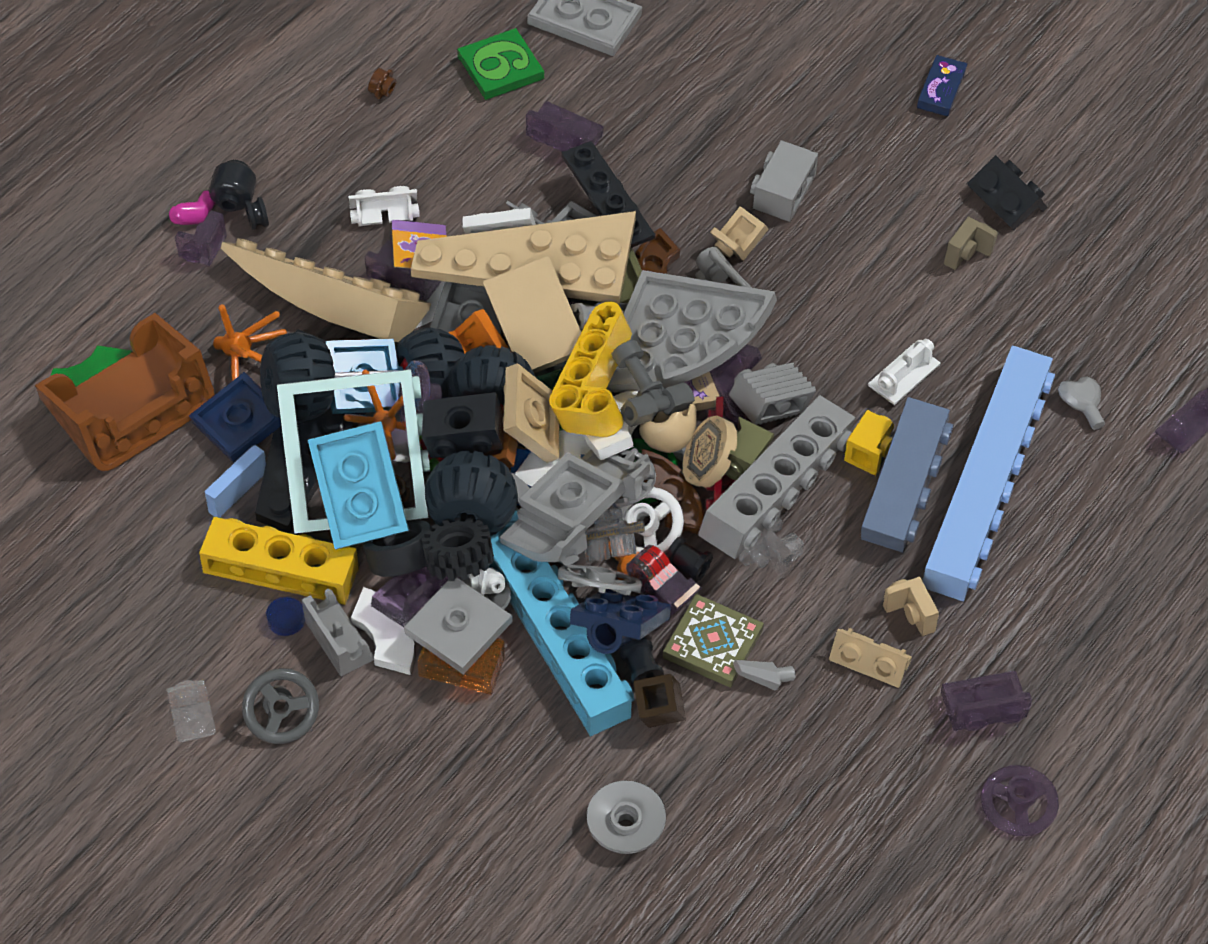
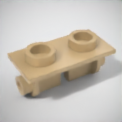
M851 628L848 631L844 629L837 630L829 660L897 688L900 687L905 670L907 671L912 656L906 654L905 649L899 650L883 643L880 645L876 644L873 639L853 632Z

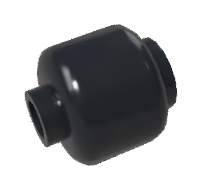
M229 160L216 166L209 187L210 198L224 211L234 212L245 209L244 200H249L250 202L253 200L257 183L256 175L242 161Z

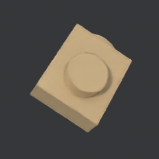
M740 206L721 231L714 227L710 233L717 241L714 246L720 249L725 256L731 258L734 254L744 261L769 229L763 222Z

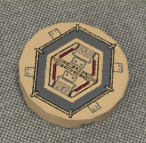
M716 415L708 417L697 427L693 437L686 446L683 457V474L686 481L693 485L707 488L714 485L724 476L731 465V460L727 459L730 450L735 452L737 448V430L732 422Z

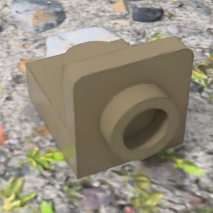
M968 216L948 243L944 265L956 270L963 259L968 261L972 257L975 250L990 256L994 251L998 232L987 224Z

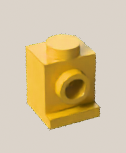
M867 410L847 439L844 461L876 476L880 469L881 458L887 456L893 438L890 436L894 429V423L886 416L877 415Z

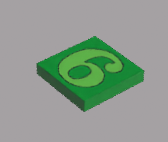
M516 28L457 49L458 58L485 100L544 79L543 68Z

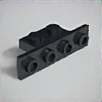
M592 141L561 152V157L601 216L636 211V221L630 248L655 239V233L640 213L638 206L629 197L621 181L617 179Z

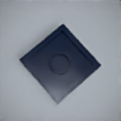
M245 372L189 415L192 423L233 463L252 446H257L282 426L281 419L271 414L267 409L262 397V388Z

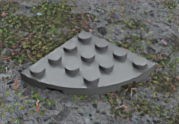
M642 270L625 309L624 316L632 332L630 340H636L644 352L640 361L652 382L661 381L663 387L667 388L699 377L723 364L738 353L762 328L771 314L777 298L775 291ZM617 366L607 390L623 393L633 390L639 392L640 388L627 367L619 368Z

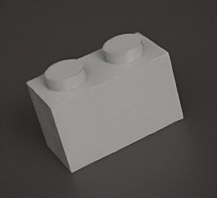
M781 140L775 152L770 151L768 153L762 175L757 174L752 182L750 193L754 194L753 209L791 222L816 176L818 153Z

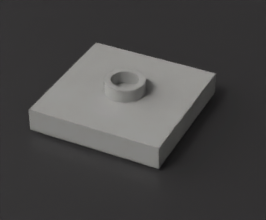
M456 577L455 581H447L404 626V632L411 639L464 675L513 621L510 613Z

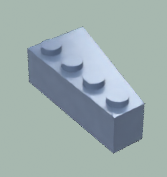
M910 397L907 398L861 527V540L902 553L907 541L914 542L920 524L915 519L919 509L925 510L931 493V489L928 488L931 477H937L943 458L940 456L943 445H948L954 424L948 423L949 409Z

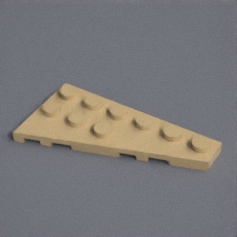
M636 211L418 240L411 265V277L484 287L482 281L549 255L566 297L598 302L612 301L620 304L636 221Z

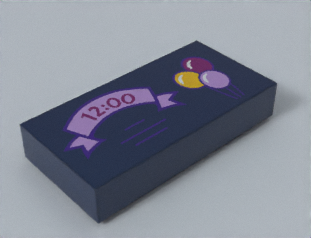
M936 55L918 99L917 108L948 117L965 76L968 63Z

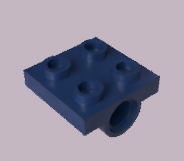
M606 589L605 593L598 592L572 608L570 624L587 628V639L591 647L599 653L611 654L632 639H642L670 619L671 604L658 602V598L651 595H638L634 597Z

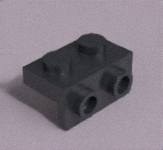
M995 155L967 185L1003 221L1015 230L1037 208L1042 212L1048 208L1041 199L1045 193L1033 181L1026 185L1019 178L1023 172L1011 160L1003 163Z

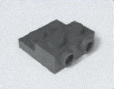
M445 282L430 328L446 332L454 331L475 311L484 309L501 337L504 334L483 286Z

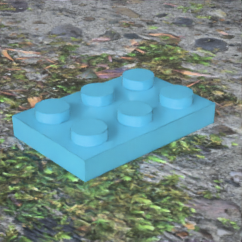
M381 421L308 440L336 550L409 531Z

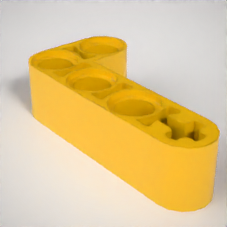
M604 302L593 309L550 395V406L562 429L566 432L608 437L617 433L623 426V416L607 387L617 368V364L611 354L619 345L631 339L632 332L621 307L615 302Z

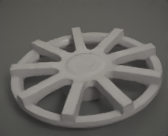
M564 565L558 569V579L572 581V586L574 587L593 586L597 587L600 593H605L606 589H610L624 595H630L631 591L641 592L642 583L639 579L608 568ZM571 570H579V571H580V574H579V573H575V572H573V571H571ZM615 577L623 578L625 580H615Z

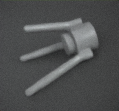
M717 247L707 248L697 257L696 264L700 269L695 274L697 279L721 283L729 276L738 286L752 288L734 270Z

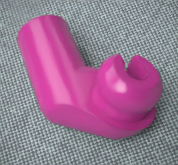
M203 191L196 202L180 203L173 206L169 211L171 222L180 225H198L203 223L215 205L210 198L209 191Z

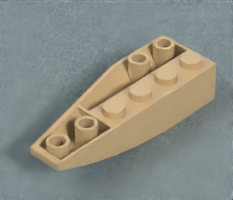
M237 238L236 244L222 242L221 249L244 271L269 290L298 308L328 322L379 339H394V342H399L416 328L430 310L431 303L420 300V293L400 288V290L391 288L390 283L373 278L367 280L355 276L351 278L345 276V272L334 268L324 267V269L315 267V262L295 257L292 260L285 258L286 253L272 248H266L265 251L256 249L257 243Z

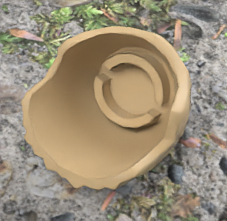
M690 404L687 410L675 412L671 415H666L663 411L658 412L653 422L649 421L640 424L639 433L642 439L651 448L660 452L671 453L685 448L696 429V406Z

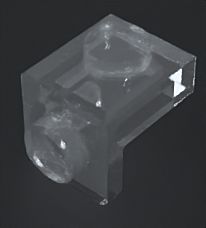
M192 680L182 681L174 687L166 688L179 742L203 738L216 733L204 680L196 682Z

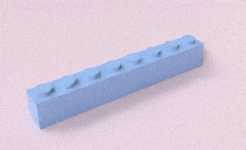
M1013 345L1011 346L925 567L923 583L927 590L963 602L969 588L976 590L982 573V569L977 567L979 560L987 561L993 544V540L989 539L988 536L991 530L998 532L1004 511L999 510L1001 502L1008 504L1015 483L1009 480L1012 474L1018 476L1025 458V455L1020 454L1022 446L1029 448L1035 431V427L1030 426L1032 419L1040 420L1045 405V400L1040 399L1042 393L1049 394L1053 385L1055 374L1049 372L1053 358Z

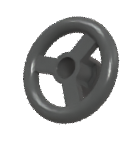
M286 668L272 669L256 677L248 686L242 702V714L248 729L259 739L273 744L290 743L304 736L314 725L319 711V698L312 682L300 672ZM276 680L292 681L302 688L305 695L293 697L286 687L280 685L272 686L270 682ZM259 691L263 694L262 706L269 715L265 728L259 724L254 714V701ZM277 700H286V704L282 709L277 710L273 708ZM307 708L304 719L297 727L286 732H277L282 718L287 717L293 710Z

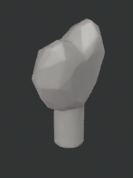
M1087 376L1080 378L1077 382L1064 381L1060 383L1058 392L1061 399L1074 410L1083 412L1093 430L1102 428L1105 422L1097 409L1101 401V387L1097 381Z

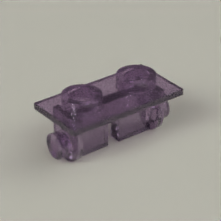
M1208 388L1203 392L1200 391L1155 430L1158 436L1182 454L1208 432Z

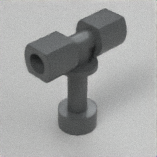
M636 340L624 342L612 352L611 355L619 368L627 367L640 388L636 397L628 399L620 409L624 421L630 427L651 421L657 412L663 411L666 415H671L675 412L687 410L690 404L695 401L691 388L685 382L667 388L663 387L661 381L652 382L640 361L644 352Z

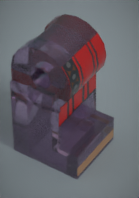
M647 545L626 564L628 574L641 581V591L644 595L655 596L658 598V602L671 604L670 618L702 589L692 578L687 580L670 563L664 552L654 545Z

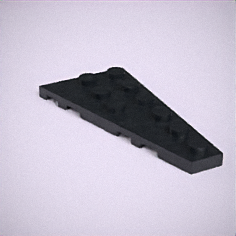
M297 329V331H296V332L306 333V332L301 331V330H299V329ZM317 337L318 339L322 340L324 343H325V341H327V340H324V339H322V338ZM330 405L329 409L316 419L297 423L307 505L319 488L308 440L356 428L360 423L345 421L344 416L346 414L365 416L367 412L332 414ZM280 426L273 432L255 515L256 521L282 532L290 533L294 525L282 426Z

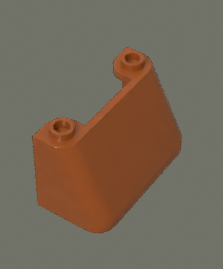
M153 313L134 326L130 334L132 353L75 387L73 381L64 374L51 375L35 385L41 401L89 462L98 470L109 471L116 468L191 421L189 415L214 396V388L200 349L156 313Z

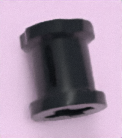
M682 536L674 540L666 553L670 563L691 575V580L696 583L705 576L713 559L711 552L706 551L703 553L687 544L686 539Z
M646 638L632 640L620 649V657L627 662L631 671L630 682L633 687V681L664 675L662 667L656 664L652 655V642Z

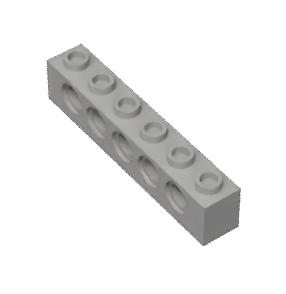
M819 395L708 508L698 536L734 559L745 548L751 550L760 539L762 530L764 528L770 530L780 517L781 510L783 508L789 510L794 505L802 488L808 490L817 478L818 471L820 469L826 471L835 459L836 452L838 450L842 452L846 450L847 439L852 433L851 429L856 417Z

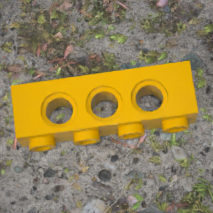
M213 517L199 552L202 570L205 574L307 597L311 595L313 598L321 600L326 598L325 590L331 589L338 603L346 605L359 569L356 548L349 546L336 550L333 543L317 540L306 534L294 535L281 532L270 526L258 527L245 524L234 518L223 519ZM249 548V550L247 551H240L242 549ZM280 556H285V558L283 559H275ZM315 564H320V565H321V566H319V567H311L312 565H315Z

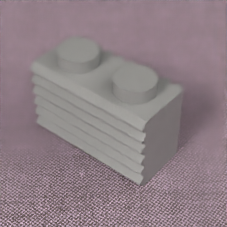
M794 362L782 365L771 363L764 369L755 371L745 369L741 371L734 379V385L729 393V397L753 424L757 425L759 423L761 425L763 422L767 423L777 419L781 420L783 417L786 419L788 416L801 415L810 403L816 389L815 386H811V381L807 382V377H803L802 372L798 371V367H794Z

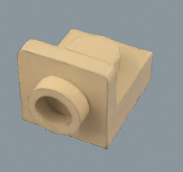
M920 577L911 580H898L885 589L883 607L886 613L904 608L907 620L911 625L915 624L921 636L936 632L939 612Z

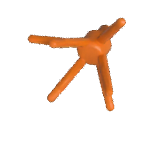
M219 305L218 309L226 334L215 337L213 346L216 350H223L226 355L231 356L232 381L239 376V357H250L261 363L262 355L251 350L253 343L287 334L286 329H280L250 336L279 318L280 313L278 311L266 316L242 332H234L225 305Z
M366 369L362 371V375L370 374ZM366 386L376 413L373 417L346 414L344 419L348 422L363 424L381 421L391 460H394L396 453L391 433L395 429L407 431L406 423L397 421L395 416L403 406V396L399 397L390 410H384L375 386Z

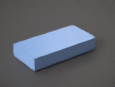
M256 445L252 446L205 490L208 512L211 515L220 518L264 476L266 460L262 449Z

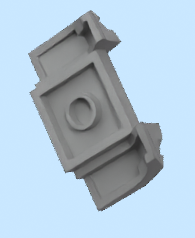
M592 449L581 459L567 453L519 499L521 508L517 511L519 519L499 537L500 543L538 562H559L565 560V557L581 554L588 548L585 531L617 499L623 496L637 500L641 495L642 484L645 479H648L650 473L649 463L643 460L636 463L617 455L600 460Z

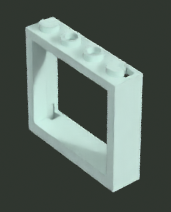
M411 369L277 384L294 533L330 529L327 517L309 519L294 394L401 382L415 499V507L403 509L406 520L428 518L423 472H430L428 450H420L419 436L422 435L423 413L416 414L415 399L421 398L419 376L412 377Z

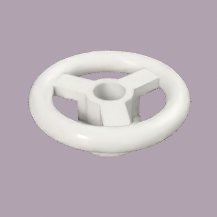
M653 487L645 498H656L663 501L655 509L646 503L617 507L620 521L618 526L613 527V529L624 527V521L629 526L641 524L645 517L650 516V522L643 526V531L637 532L644 536L645 548L631 543L625 534L615 536V539L630 553H646V547L650 544L658 547L665 554L674 540L681 536L684 519L679 502L666 490ZM671 512L673 519L671 531L667 538L657 545L655 531L659 527V521Z

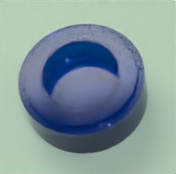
M292 597L278 598L271 602L267 608L268 626L275 634L281 636L293 635L300 631L305 623L303 606Z

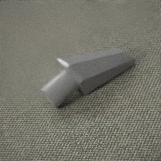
M735 660L733 662L734 668L739 675L772 690H777L782 682L794 681L795 671L792 666L777 668L773 662Z

